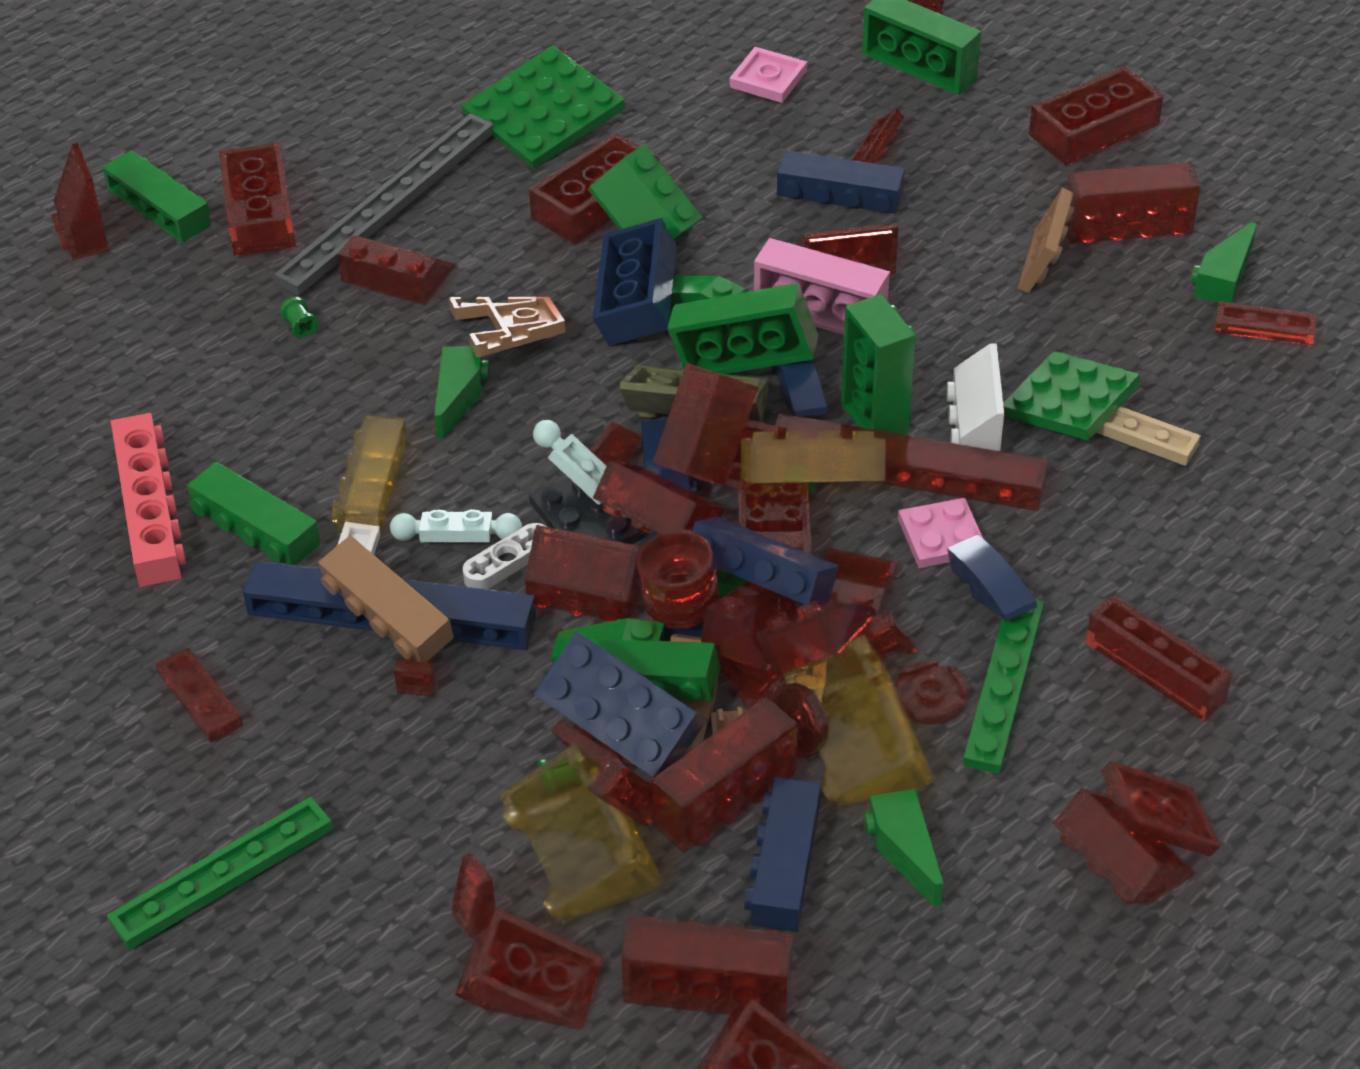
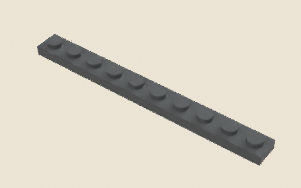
M473 114L466 116L274 274L275 284L300 296L493 135L494 124Z

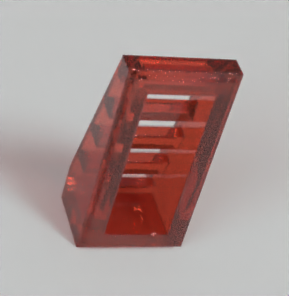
M469 852L462 857L452 903V915L468 936L475 938L497 925L492 877L475 856Z

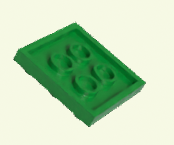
M1053 351L1003 402L1004 416L1089 441L1141 385L1140 374Z

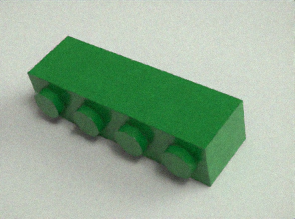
M131 150L102 166L107 190L181 243L211 226L209 216L211 210L207 201L189 191L184 184L176 182L165 171L156 168L147 158H142Z
M218 462L212 464L187 484L190 497L189 504L194 513L200 517L206 516L216 522L221 530L225 532L231 531L236 534L249 547L255 546L264 551L276 563L282 562L286 565L296 566L321 544L316 520Z
M590 639L677 699L688 702H712L721 668L715 643Z

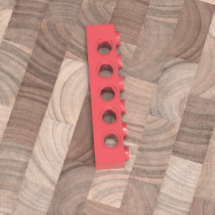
M151 413L111 420L133 564L139 587L182 579L179 565L186 564L182 544L175 543L176 540H181L182 538L178 519L171 520V516L177 515L174 496H167V492L173 491L169 471L163 472L162 470L169 468L165 448L159 449L158 447L165 445L161 425L154 426Z

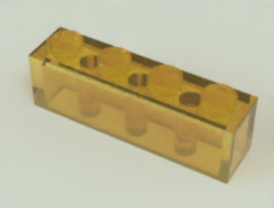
M365 415L361 429H356L354 435L355 449L354 452H349L347 457L346 477L342 476L340 480L339 501H334L332 506V521L337 522L339 535L342 533L345 522L380 526L381 537L408 442L405 418Z
M788 431L786 432V438H774V432H753V438H741V480L747 482L885 481L886 439L874 438V431H853V438H841L840 431H820V438H807V432Z

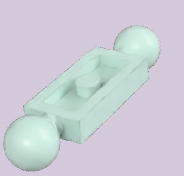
M543 420L536 424L533 430L535 442L541 447H551L554 449L548 456V459L598 505L605 498L609 500V507L613 515L628 518L635 513L637 501L634 495L628 491H618L616 487L622 480L573 434H570L563 440L560 437V428L555 422Z
M433 510L431 512H422L421 520H416L410 514L401 513L396 515L390 523L391 534L396 539L407 541L416 534H419L420 542H490L491 534H496L500 539H504L522 528L520 519L514 514L505 513L499 516L497 520H492V512H481L479 510H468L466 512Z

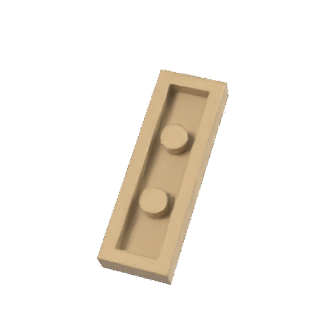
M1121 406L1096 432L1184 466L1188 464L1198 448L1201 435Z

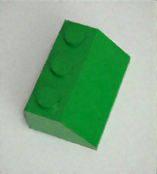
M645 144L624 157L588 188L589 192L619 230L662 218L675 242L689 232L703 218Z

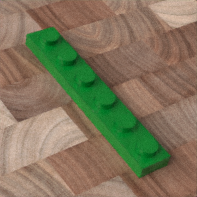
M1036 600L1037 608L1007 621L1001 620L963 758V766L996 774L1001 772L1040 624L1044 601Z
M310 796L107 914L109 925L126 948L131 950L333 830L332 821Z

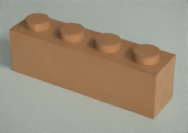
M351 535L318 562L323 576L320 579L323 586L332 595L340 594L345 599L347 607L356 616L363 614L369 620L372 629L380 637L384 638L387 635L394 641L395 648L404 658L409 660L412 657L423 666L454 638L450 620Z

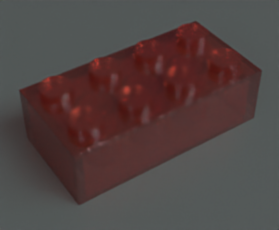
M1123 66L1032 105L1029 136L1067 166L1159 125L1164 95L1128 67Z
M615 132L529 189L531 218L572 244H577L612 220L589 192L588 188L619 161L640 146ZM654 155V156L656 157V159H657V160L659 161V163H660L659 157L656 156V155Z
M280 142L219 150L228 226L234 256L296 248Z
M1192 163L1068 173L1066 189L1074 193L1070 206L1074 207L1069 221L1064 225L1068 227L1067 235L1070 244L1192 234L1201 188Z
M767 697L759 701L651 779L653 826L683 853H686L694 846L703 845L710 838L712 832L720 826L731 824L736 820L740 812L751 803L757 804L762 801L765 792L773 788L775 777L792 778L797 764L798 723Z
M629 917L621 956L623 1001L629 1004L786 1021L792 980L793 934H783L775 930H747L736 926L701 925L693 921H665L655 917Z

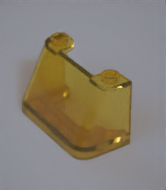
M865 635L784 674L788 686L797 684L807 688L816 696L823 707L827 719L828 735L825 745L819 750L827 770L824 772L826 780L821 782V787L830 803L836 801L840 807L869 801L871 795L911 789L918 790L935 782L893 680L882 659Z
M576 743L500 794L506 807L503 811L504 818L513 830L516 831L520 828L528 835L551 886L545 889L547 898L543 901L549 913L556 920L562 918L568 922L648 894L664 883L613 780Z

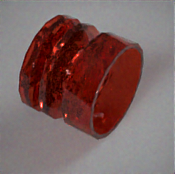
M671 530L657 534L643 545L638 552L636 565L648 616L655 622L664 623V626L668 628L692 627L711 617L718 607L720 592L718 579L715 574L714 555L709 542L701 535L687 530Z

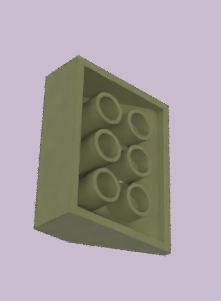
M637 365L620 382V391L628 409L638 411V416L657 417L658 413L670 414L671 419L681 418L682 421H689L691 417L704 418L703 422L708 424H723V421L727 420L736 421V425L739 427L755 428L757 424H762L766 418L769 379Z

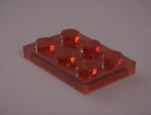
M1110 761L1101 770L1107 784V792L1114 800L1121 816L1120 822L1128 832L1209 857L1220 848L1192 787Z

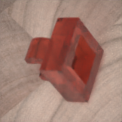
M412 657L409 660L406 658L405 660L397 659L394 668L397 693L433 697L436 689L433 657L426 663L414 661Z

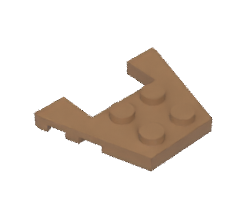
M461 297L449 298V308L455 320L489 316L497 329L495 331L469 334L470 347L476 357L486 356L565 333V320L550 297H508V303H492L489 297H477V303H461Z

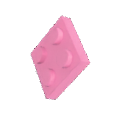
M754 47L730 77V88L783 103L807 72V61Z
M965 498L898 510L899 523L918 568L949 563L948 547L976 535L983 539Z

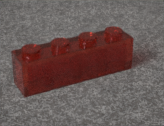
M1115 595L1109 597L1090 614L1086 644L1201 721H1206L1226 702L1233 672Z

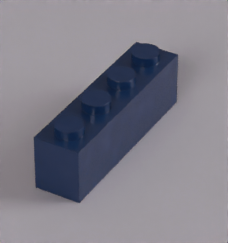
M785 150L777 172V196L897 214L904 191L905 168Z
M719 517L695 521L687 556L807 606L830 600L839 568L836 564Z
M775 777L772 792H765L762 814L768 816L766 823L759 822L756 845L762 846L760 854H753L750 877L756 878L754 887L747 886L744 910H751V926L798 932L820 808L821 783Z

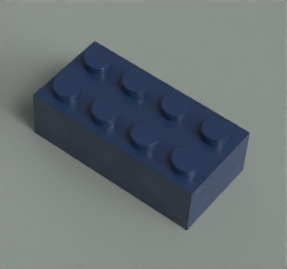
M662 218L604 234L593 320L608 346L626 343L633 339L651 334L655 335L668 330L677 245Z
M575 631L534 693L539 699L650 776L665 783L708 720L577 631Z

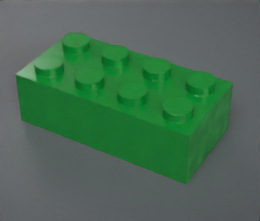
M872 0L864 7L862 54L959 95L978 77L982 31L907 0Z
M799 283L676 304L673 307L667 328L684 370L719 374L813 360L818 339L816 327Z
M882 294L845 306L841 405L872 446L908 434L909 420L912 418L910 409L911 395L914 392L912 378L913 370H915L914 350L917 344V335L913 327L908 326L900 317L897 308L894 305H890Z

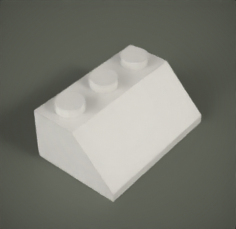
M988 344L955 367L953 382H947V402H953V405H949L948 421L949 425H955V429H951L950 443L951 449H957L958 462H999L1004 407L997 344Z

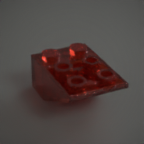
M808 480L738 481L739 526L812 555Z

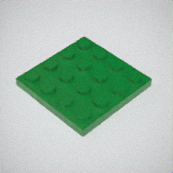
M553 45L461 105L463 113L467 116L473 114L493 123L492 136L533 169L541 166L626 108L624 98Z

